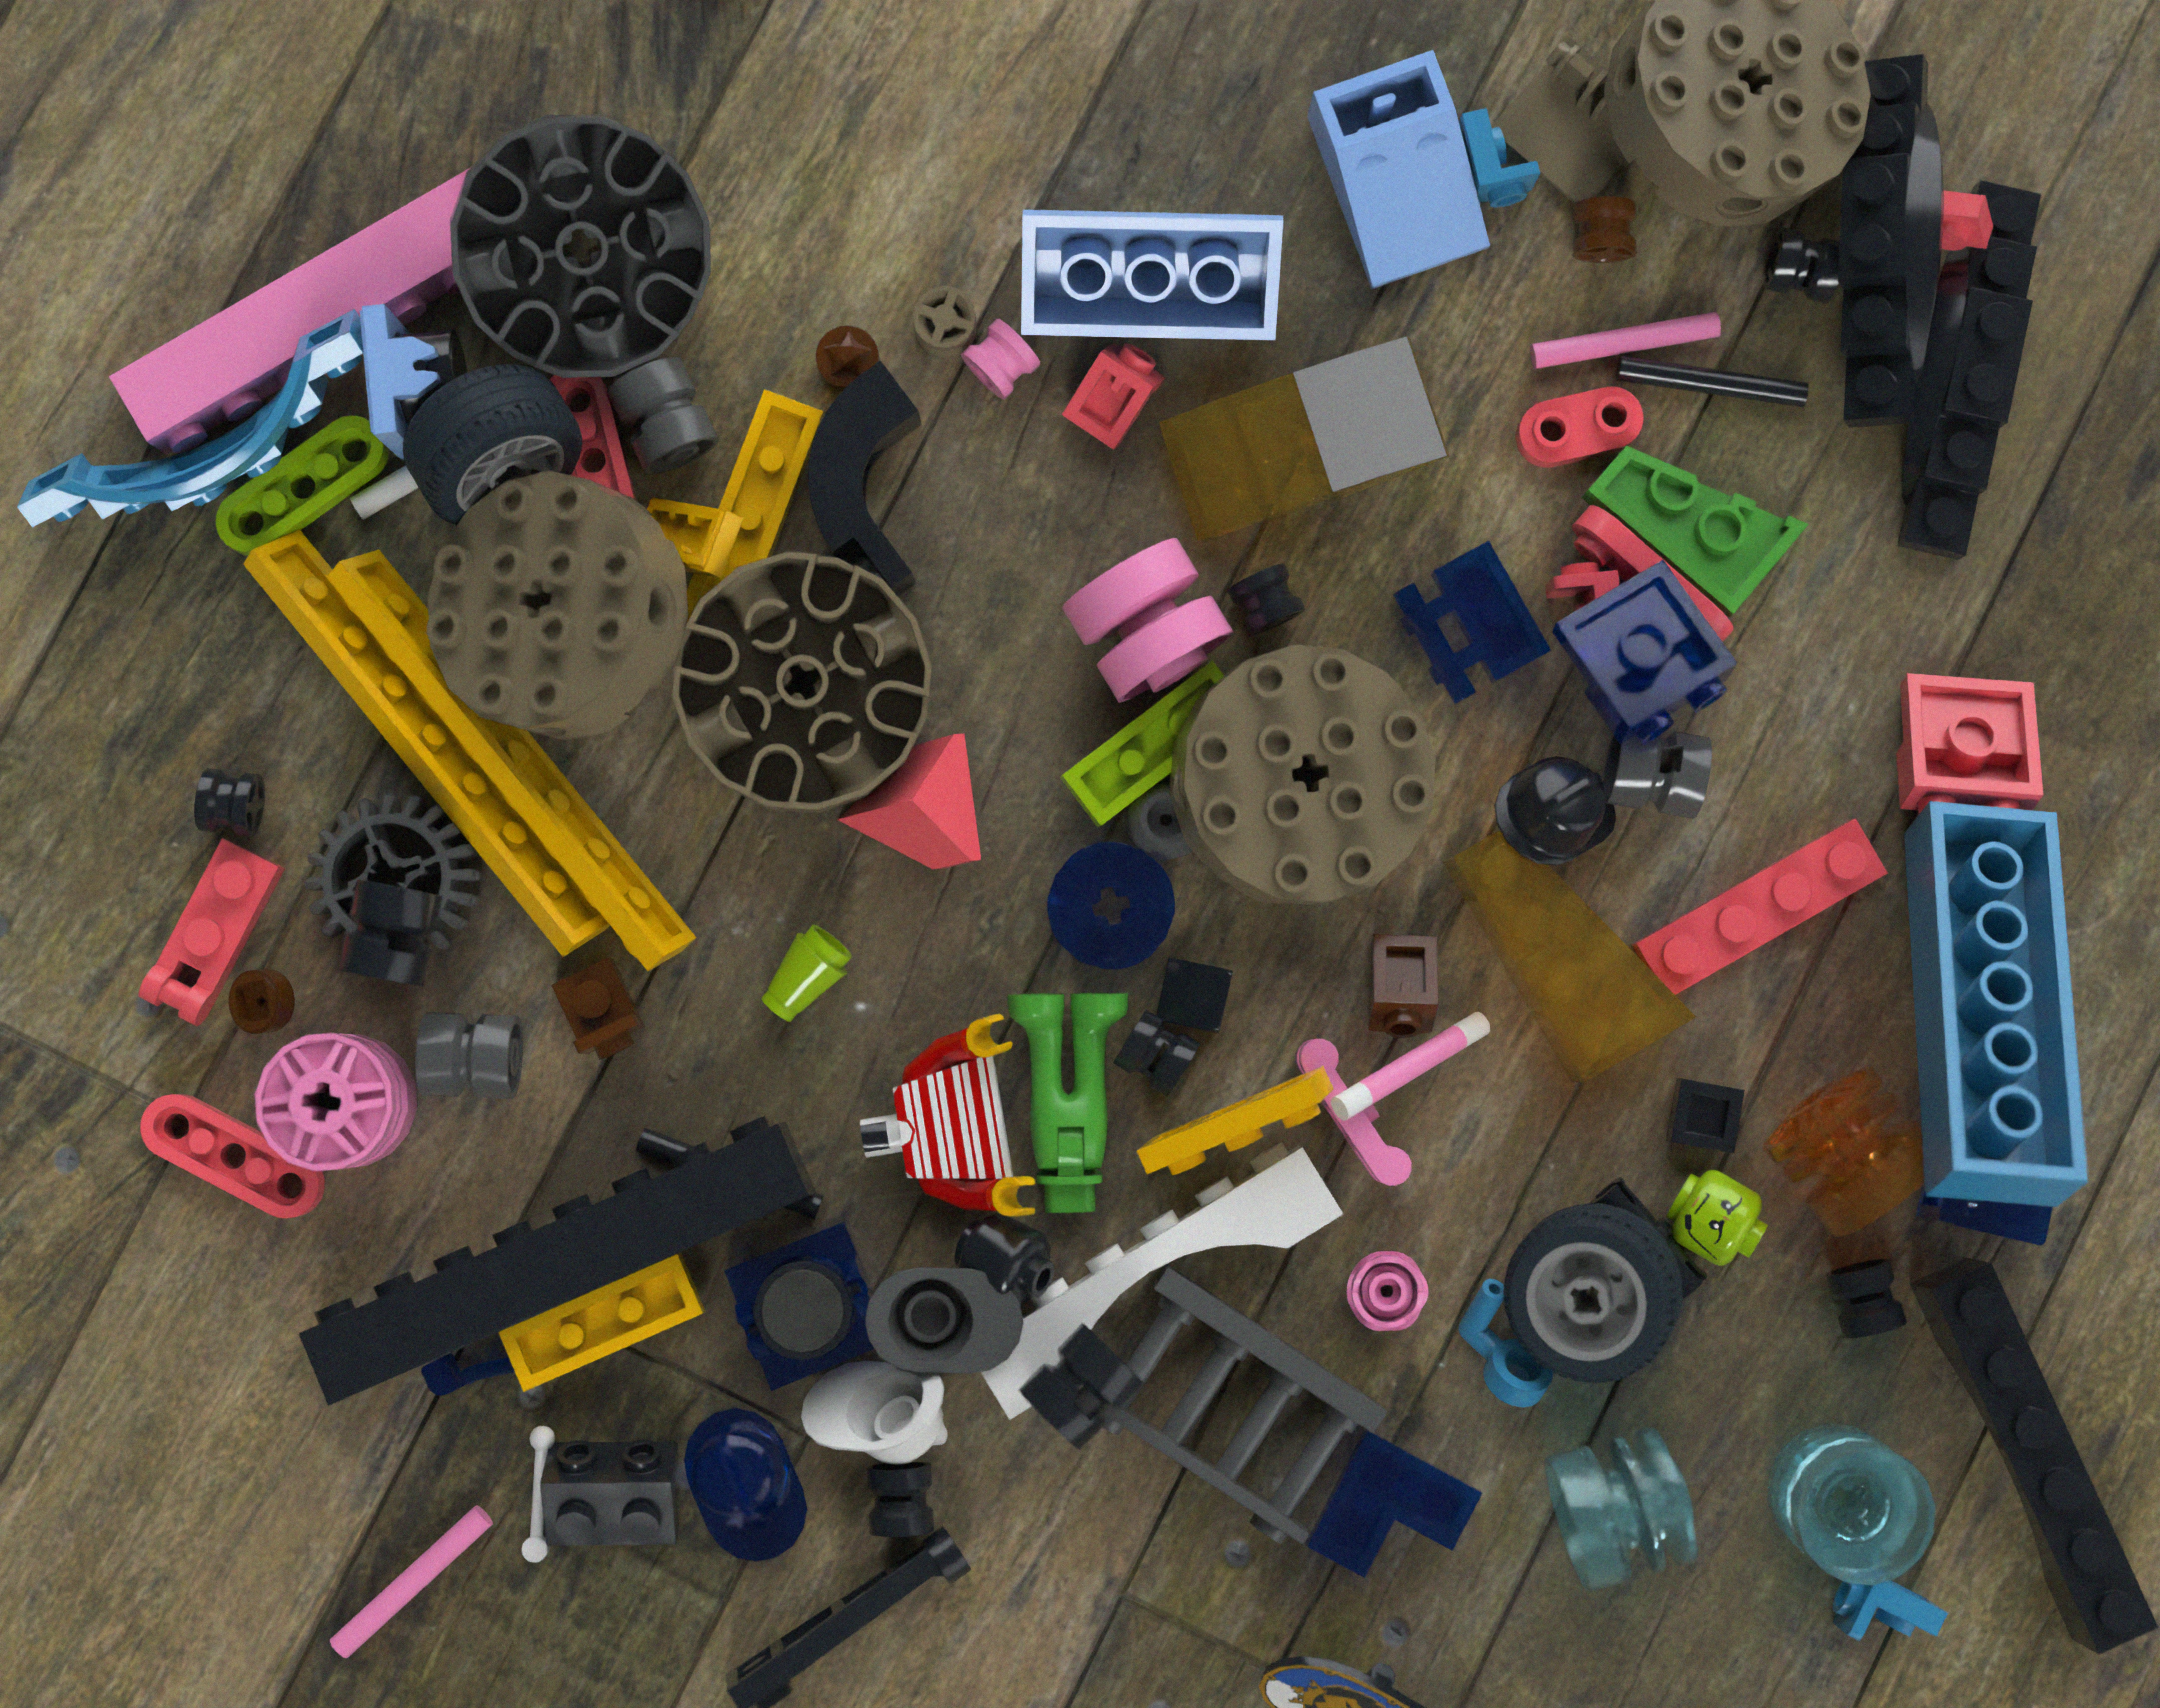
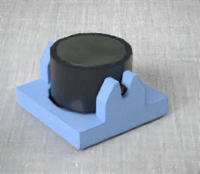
M385 304L362 306L360 321L370 431L397 457L405 461L402 449L404 435L413 416L434 392L455 378L468 373L464 351L456 330L450 329L411 334Z

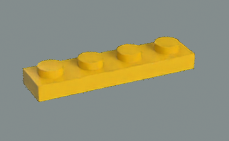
M764 389L718 508L728 510L742 517L743 520L722 578L693 573L687 588L688 619L686 625L698 601L736 568L772 557L808 463L816 432L825 415L822 410Z

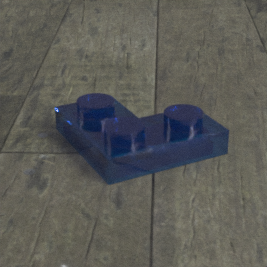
M1364 1429L1305 1544L1315 1552L1365 1578L1395 1520L1453 1551L1483 1493L1478 1488L1378 1434H1373L1369 1430Z

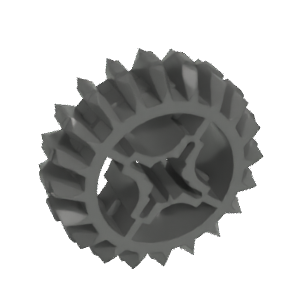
M386 793L381 800L380 813L373 801L367 798L358 801L359 821L346 811L341 810L336 813V821L343 832L338 835L322 829L318 833V838L321 842L331 847L327 855L320 853L309 854L307 857L308 862L312 865L323 867L322 877H310L304 882L306 889L323 891L324 893L323 898L314 901L309 906L311 914L318 916L333 914L324 923L321 929L322 933L326 937L333 938L343 932L347 934L357 930L358 923L349 915L357 879L382 884L383 877H390L385 872L391 867L410 872L405 874V884L398 883L402 888L421 891L427 883L439 878L438 874L441 873V887L438 895L443 897L436 930L424 936L423 943L429 948L427 942L429 938L440 949H448L452 945V941L443 928L449 924L451 927L465 931L469 922L465 917L457 914L456 911L460 904L468 907L478 906L479 897L464 893L463 889L464 883H477L481 881L482 872L475 869L462 868V863L473 859L478 852L471 844L460 845L454 848L453 845L463 837V834L454 823L441 829L447 815L440 806L435 805L424 815V800L413 795L409 797L403 809H401L398 796ZM403 828L415 830L430 843L435 854L427 857L418 855L405 859L398 845L390 841L387 831ZM369 841V844L364 846L368 858L366 870L360 877L348 882L347 887L351 862L363 844ZM394 932L387 933L388 941L393 937ZM344 934V936H343V938H342V940H341V946H340V950H341V951H342V947H343V943H344L345 934Z

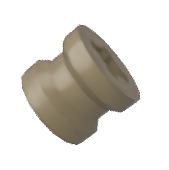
M947 286L932 288L920 296L913 312V323L919 345L925 353L935 359L952 360L960 358L961 353L969 345H973L976 340L977 323L973 303L962 291ZM953 328L959 329V331L954 330L951 333L946 334L943 338L945 332L950 331Z

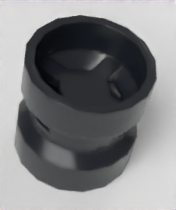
M1782 227L1769 256L1764 278V288L1780 293H1786L1791 289L1803 291L1808 300L1827 304L1838 285L1839 241L1824 238L1819 242L1807 240L1801 231Z
M1145 1010L1114 1059L1113 1064L1128 1073L1140 1072L1149 1078L1150 1086L1168 1097L1196 1053L1200 1043L1185 1033L1174 1035L1164 1028L1161 1018ZM1162 1044H1167L1168 1046L1156 1066H1152L1151 1062Z
M1890 1259L1863 1261L1826 1273L1830 1292L1839 1298L1842 1307L1838 1321L1844 1338H1861L1877 1335L1907 1324L1903 1305L1894 1299L1890 1287L1895 1279Z
M909 1462L901 1465L882 1463L867 1467L868 1489L875 1494V1507L869 1513L870 1535L906 1537L934 1531L933 1509L926 1502V1491L932 1485L931 1463Z

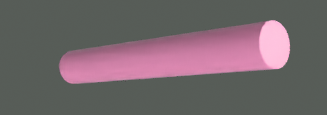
M1711 312L1531 344V360L1534 369L1715 338L1721 335V323L1718 313Z
M475 1505L330 1639L334 1650L343 1658H348L493 1525L489 1515L481 1507Z

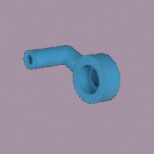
M1487 1279L1481 1285L1458 1326L1459 1334L1486 1360L1483 1368L1484 1380L1489 1390L1498 1399L1516 1407L1533 1406L1540 1401L1553 1380L1552 1370L1545 1369L1533 1360V1356L1526 1353L1519 1344L1518 1339L1503 1341L1488 1327L1506 1296L1503 1294L1504 1285L1500 1281Z

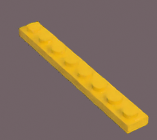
M300 529L252 549L243 565L562 957L604 932L610 926L609 923L595 907L588 903L583 896L582 890L560 863L545 850L542 841L520 814L505 801L502 792L481 766L465 752L462 743L441 717L425 703L422 694L401 668L385 654L382 645L361 619L345 605L342 596L326 578L332 571V568Z
M378 549L339 561L326 578L342 596L345 605L361 619L382 645L385 654L401 668L422 694L425 703L441 717L462 743L465 752L481 766L502 792L505 801L520 814L542 841L545 850L560 863L582 890L583 896L588 903L595 907L622 939L628 952L636 957L647 971L681 953L697 937L531 734L525 729L480 717L448 688L430 647V640L427 635L428 608L383 553Z

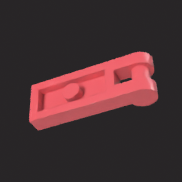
M222 838L156 965L149 970L143 979L138 996L155 1006L165 1003L179 1010V1018L196 1027L199 1026L206 1019L285 868L230 840ZM185 964L202 972L192 988L177 981Z

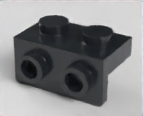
M647 1439L633 1442H588L585 1440L555 1442L548 1449L540 1481L546 1545L676 1544L679 1531L675 1473L679 1456L678 1444L674 1441L655 1442Z

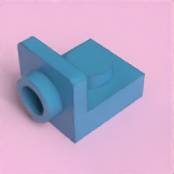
M1487 108L1462 113L1459 125L1479 203L1489 201L1491 207L1498 208L1524 200L1527 197L1526 192L1533 189L1540 176L1538 162L1532 161L1501 168V165L1507 162L1506 144L1501 128H1491Z
M1862 1565L1859 1566L1854 1578L1848 1576L1844 1579L1833 1601V1611L1836 1612L1833 1624L1846 1635L1858 1641L1862 1639L1877 1607L1879 1608L1874 1618L1910 1637L1915 1626L1937 1637L1948 1614L1929 1599Z

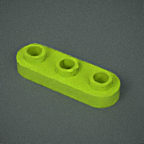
M354 415L334 420L282 457L269 471L254 477L223 500L216 514V529L221 540L238 553L248 556L252 549L296 530H302L379 475L387 463L389 448L371 433L369 420ZM358 442L366 443L367 452L365 457L357 462L349 461L348 451L350 447ZM305 479H313L315 482L313 494L308 498H298L297 487L299 483ZM253 516H262L264 522L262 530L256 535H247L245 530L246 522Z

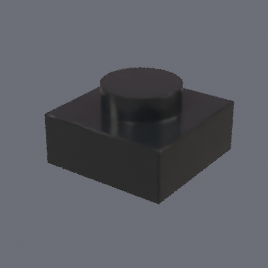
M1676 1078L1666 1141L1734 1153L1745 1090Z

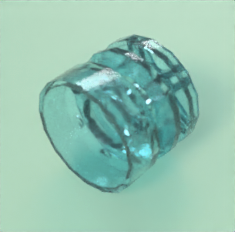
M1826 1423L1800 1432L1781 1449L1769 1472L1767 1499L1775 1524L1791 1543L1807 1555L1820 1569L1846 1583L1877 1585L1902 1576L1922 1558L1933 1536L1935 1504L1927 1480L1907 1458L1890 1449L1888 1445L1882 1443L1876 1437L1852 1425ZM1838 1487H1841L1849 1494L1847 1501L1842 1505L1832 1497Z
M1652 1426L1635 1431L1634 1445L1636 1458L1625 1438L1620 1435L1610 1438L1609 1457L1611 1470L1603 1471L1596 1456L1586 1445L1545 1457L1546 1481L1558 1526L1576 1575L1582 1587L1588 1593L1628 1582L1631 1577L1629 1549L1634 1547L1637 1548L1643 1561L1654 1574L1664 1571L1666 1567L1663 1542L1673 1561L1679 1566L1696 1562L1698 1557L1697 1540L1693 1526L1694 1512L1687 1486L1677 1463L1671 1458L1663 1439Z

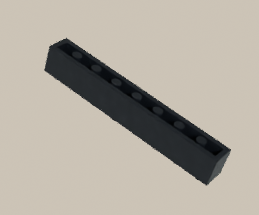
M765 1116L755 1119L729 1131L734 1143L712 1153H710L706 1142L671 1156L670 1159L675 1169L651 1179L648 1169L644 1168L612 1182L611 1185L615 1195L592 1205L588 1194H585L552 1208L551 1210L556 1221L533 1230L529 1220H525L493 1234L492 1237L497 1246L495 1248L473 1256L470 1246L463 1247L434 1260L433 1264L437 1273L414 1282L409 1271L374 1286L373 1288L378 1299L355 1308L350 1297L315 1312L314 1315L318 1325L298 1334L328 1406L816 1193L787 1123L782 1122L770 1127Z

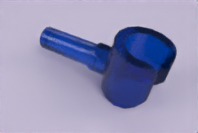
M453 1353L447 1354L421 1368L422 1376L430 1392L440 1396L449 1394L467 1384L476 1383L477 1380L515 1372L509 1357L475 1364L461 1371Z

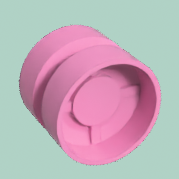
M1177 538L1155 544L1119 563L1080 589L1062 607L1084 645L1101 642L1117 634L1121 637L1122 641L1107 652L1097 664V668L1118 702L1134 698L1150 689L1153 692H1157L1182 679L1203 665L1208 660L1207 655L1227 641L1234 633L1212 596L1198 598L1179 607L1176 606L1174 600L1183 594L1199 577V573Z

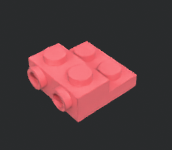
M1907 673L1900 685L1903 743L1896 752L1900 809L1918 810L1919 815L1929 801L2033 810L2043 797L2034 683Z

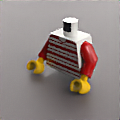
M994 1014L975 1020L967 1028L937 1038L906 1065L902 1074V1085L893 1088L896 1114L861 1119V1137L866 1158L903 1152L907 1178H917L925 1194L963 1210L998 1211L1000 1214L1008 1217L1026 1216L1033 1214L1035 1208H1023L1017 1201V1190L1020 1186L1035 1185V1180L1030 1176L1012 1177L1013 1170L994 1055L1010 1050L1013 1043L1009 1041L998 1045L992 1040L990 1036L991 1025L1004 1020L1003 1015Z

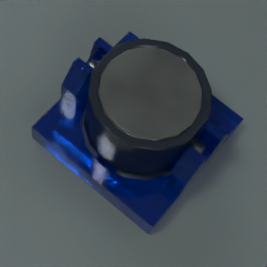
M846 1221L724 1270L737 1302L734 1305L737 1322L746 1333L748 1350L755 1360L759 1359L771 1391L874 1350L869 1341L865 1323L869 1299L874 1292ZM808 1256H810V1257H815V1258H819V1259L828 1260V1261H830L831 1263H833L835 1266H837L838 1268H840V1269L842 1270V1272H841L840 1270H838L837 1268H835L834 1266H832V1265H831L830 1263H828L827 1261H822V1260H817V1259H812V1258H804V1259H802V1258H803V1257H808ZM855 1309H857V1310H856V1314H855L854 1324H853V1326H852Z

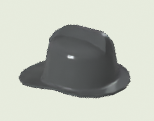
M917 1267L898 1271L881 1282L869 1299L865 1318L870 1343L878 1355L894 1367L914 1372L968 1374L989 1371L1006 1361L1020 1342L1024 1323L1020 1302L1011 1290L1003 1295L998 1293L988 1283L985 1272L968 1268Z

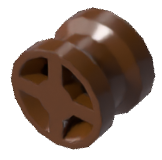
M1601 196L1576 202L1573 206V220L1579 225V237L1573 243V257L1579 261L1589 263H1612L1634 257L1637 254V241L1630 235V223L1637 216L1635 201L1625 197Z

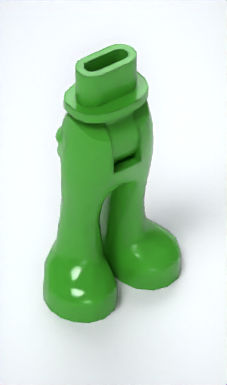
M1070 993L1074 1084L1073 1090L1069 1094L1064 1092L1061 1066L1062 1025L1065 1007L1064 994L1007 995L1009 1015L1025 1029L1029 1042L1031 1063L1030 1133L1034 1159L1038 1170H1041L1036 1174V1183L1044 1185V1212H1095V1184L1103 1183V1174L1096 1169L1102 1167L1108 1133L1105 1086L1106 1040L1110 1027L1127 1014L1128 993Z

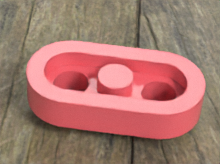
M1613 386L1539 402L1532 406L1520 420L1516 430V444L1519 452L1528 462L1544 468L1622 451L1626 445L1629 446L1640 433L1643 425V410L1639 401L1632 393L1623 388ZM1606 408L1616 409L1622 416L1621 426H1608L1602 419V410ZM1553 422L1558 425L1561 430V439L1557 441L1545 439L1541 434V424Z

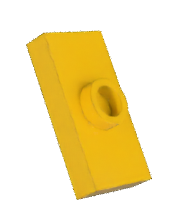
M652 497L647 510L652 514L651 517L659 523L666 539L673 541L685 566V571L722 578L743 518L724 509Z

